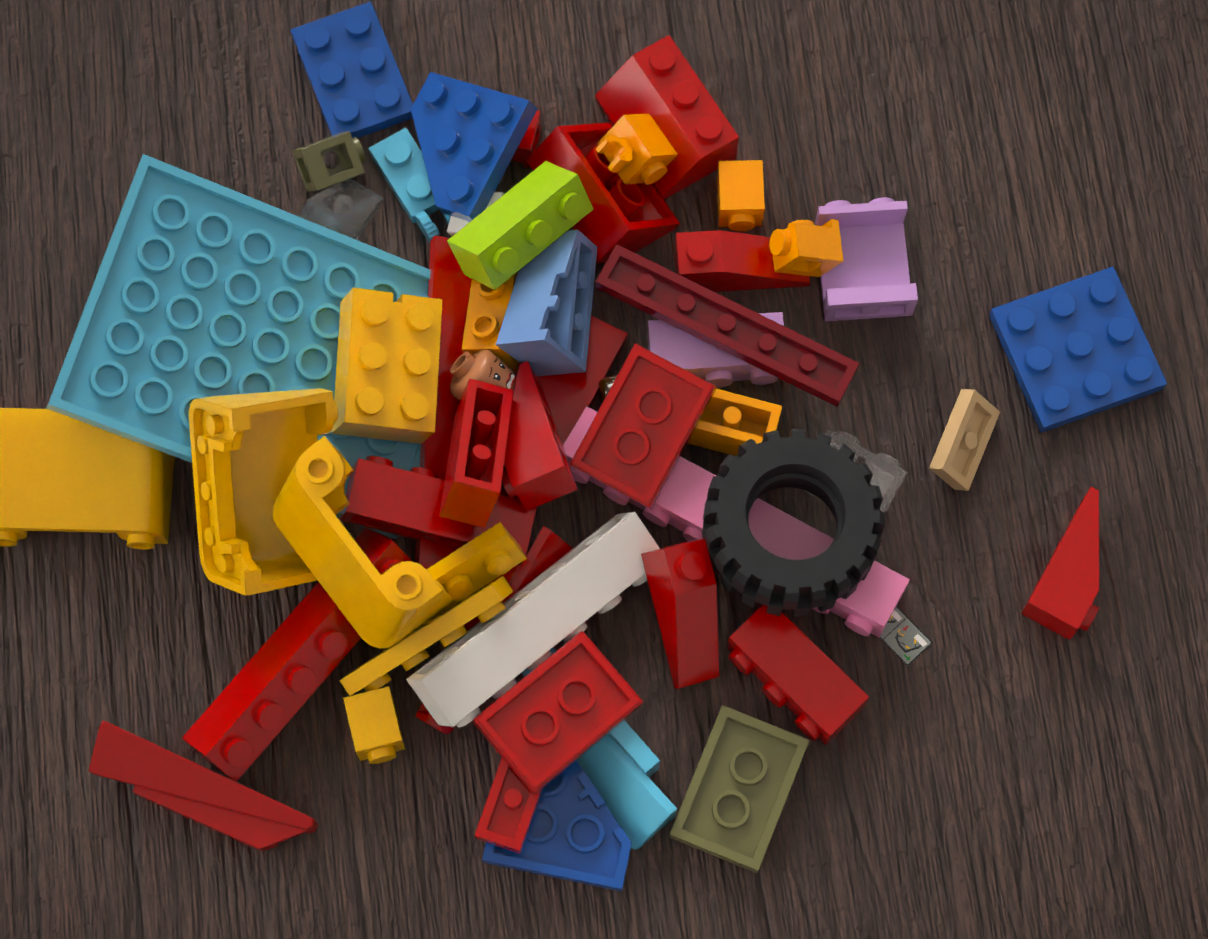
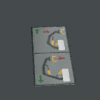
M897 606L879 637L907 666L933 643Z

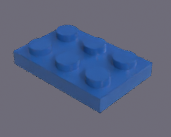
M371 1L290 29L331 136L340 132L350 131L352 138H360L413 119L411 113L412 100Z

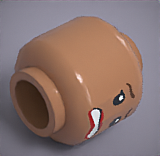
M480 350L473 354L465 352L451 366L450 373L453 374L450 390L451 394L460 401L470 378L511 389L514 392L517 377L515 371L490 350Z

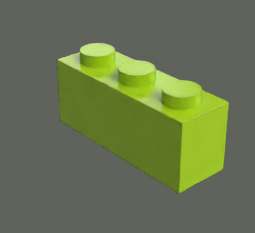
M545 161L449 238L447 242L464 275L496 290L590 213L593 207L578 174Z

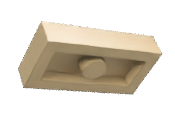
M961 389L929 467L930 470L954 490L969 491L1000 414V411L976 390Z

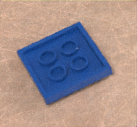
M1114 266L990 310L989 317L1040 433L1164 390L1167 385L1166 379Z

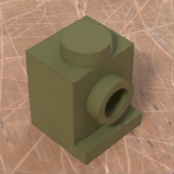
M350 131L340 132L292 150L307 192L318 191L365 173L362 163L366 160L363 147L357 137L352 138ZM327 152L332 153L336 159L335 165L331 169L326 167L323 156Z

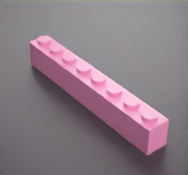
M587 406L563 445L569 464L597 414V411ZM680 456L652 509L570 465L575 481L582 484H587L588 480L602 487L604 489L603 493L612 501L621 505H627L629 502L644 510L643 515L651 522L662 527L670 524L683 531V537L687 541L703 539L705 502L712 478L716 476L711 472ZM759 498L754 501L750 509L748 522L751 534L765 550L778 557L791 560L809 559L825 552L834 540V538ZM874 560L865 580H861L858 583L856 591L846 600L840 597L836 600L833 608L820 612L818 607L812 609L822 614H828L831 611L846 619L845 625L860 635L869 636L871 633L880 637L910 579Z

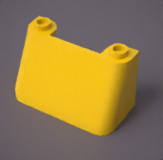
M318 388L221 395L194 399L189 407V429L199 555L203 571L211 582L248 596L317 581L316 577L277 527L273 519V506L298 458L305 450L318 441L317 436L329 434L332 431L333 425L338 418V409L333 399V391Z
M0 408V546H16L18 540L27 537L28 531L117 533L121 539L127 541L128 547L140 550L153 549L155 544H168L175 456L49 409Z
M324 436L305 450L298 458L275 500L273 519L279 530L359 636L370 646L379 649L390 648L441 611L453 599L438 580L435 581L431 574L418 563L412 561L401 562L391 567L382 575L374 567L336 516L337 513L350 504L345 496L344 485L347 477L355 471L340 451Z

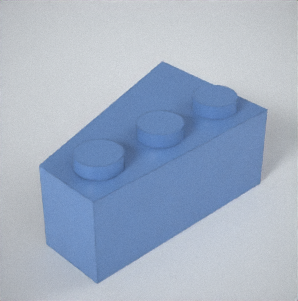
M579 230L566 231L518 271L496 345L519 363L528 361L537 376L586 372L597 246Z

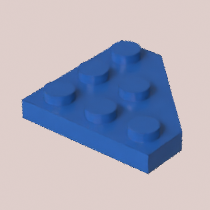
M433 72L429 73L411 107V113L436 207L444 214L471 222L486 209L537 111V108L530 100Z
M576 760L543 787L521 853L486 842L482 862L622 892L632 842Z

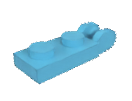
M404 128L369 147V154L412 223H417L430 243V240L435 235L439 236L440 233L428 215L439 210V208L436 207L422 152L407 128ZM442 212V214H443L444 217H445V220H446L447 224L449 225V221H450V217H451V216H450V215H447V214H444V213Z

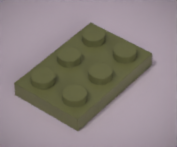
M722 705L669 838L758 873L810 740Z

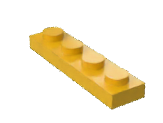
M504 576L500 577L411 633L398 644L362 664L342 678L340 682L349 696L362 688L366 692L381 688L392 680L388 674L392 669L401 664L405 671H408L428 658L429 654L425 649L439 640L442 646L446 647L467 633L463 626L465 623L477 616L481 623H484L503 611L506 607L502 600L510 595L513 590Z

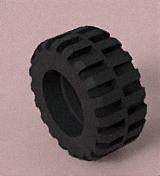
M791 429L790 436L780 438L778 430L764 433L761 443L756 444L753 439H749L739 446L738 455H728L720 464L718 476H713L708 488L703 515L702 536L706 540L713 571L721 573V584L730 593L736 589L742 594L741 602L754 608L756 602L768 606L767 614L780 616L782 609L793 610L794 617L808 616L811 608L818 607L820 612L833 608L837 599L841 597L846 600L856 591L858 583L861 580H865L880 547L881 535L885 527V512L880 510L883 501L880 487L871 485L870 481L873 473L866 463H861L857 466L853 462L856 452L845 444L839 450L830 446L832 437L819 432L817 440L805 438V429ZM788 487L803 489L816 495L830 508L836 520V535L832 544L820 555L803 560L785 559L768 552L755 540L749 529V512L754 501L771 490Z

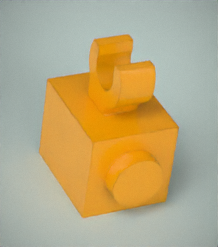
M650 114L623 115L597 143L598 147L595 149L598 153L605 154L611 163L608 169L611 172L618 173L624 184L645 183L649 185L655 183L666 174V166L678 155Z

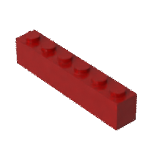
M367 527L355 539L356 543L381 575L394 565L412 561L393 540ZM319 582L182 737L210 765L235 782L239 780L361 639Z

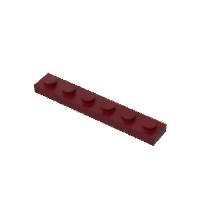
M617 244L595 281V288L836 407L839 406L860 364Z

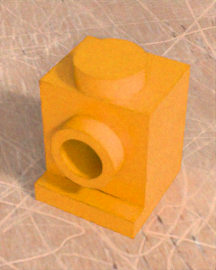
M831 219L822 226L814 225L810 220H797L789 223L785 230H774L770 237L769 246L773 254L775 272L820 277L844 262L839 220Z

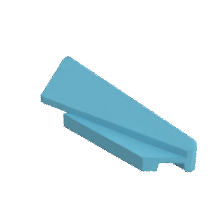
M554 648L550 649L553 655L556 650ZM526 668L521 673L526 677L533 670ZM625 720L577 759L583 771L586 772L602 796L606 806L631 840L632 849H639L676 817L677 808L649 778L659 770L660 760Z

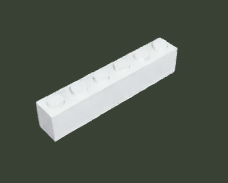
M636 512L615 515L503 604L506 608L484 623L480 621L467 631L465 635L453 642L406 680L438 725L451 727L456 725L458 728L467 725L481 713L479 709L481 704L491 696L496 699L504 695L517 684V681L514 679L526 668L529 670L537 668L552 655L550 649L561 640L568 642L581 631L584 632L587 628L585 621L596 612L603 614L619 604L622 600L619 594L631 584L633 587H636L646 582L647 576L641 553L660 549Z

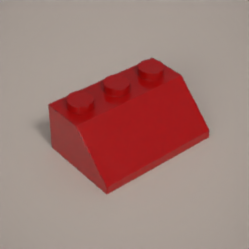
M670 35L633 54L595 94V100L613 126L623 115L650 114L678 154L666 166V174L653 183L663 199L718 170V161H734L737 157L739 136Z
M610 122L557 126L532 153L527 162L533 171L542 163L548 161L578 174L593 210L572 228L579 230L597 246L596 263L607 262L616 244L635 253L680 225V222L653 183L649 185L645 183L624 184L618 173L611 172L608 169L611 163L605 154L598 153L595 150L598 147L597 143L613 127Z

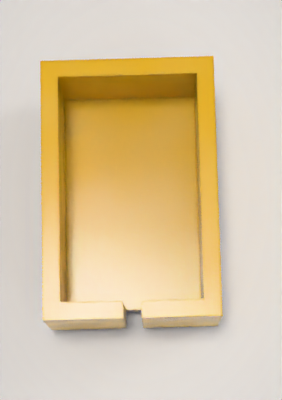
M354 287L342 299L340 303L334 394L338 418L333 425L332 434L421 444L435 433L442 299L402 294L393 302L394 293Z

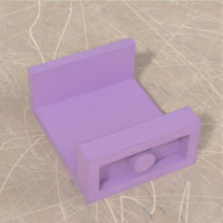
M882 197L873 199L869 203L851 204L849 201L836 200L827 203L825 206H818L815 225L822 226L831 219L839 220L844 261L820 276L825 321L913 316L918 296L916 283H910L904 232V219L908 209L907 201H894L892 198Z

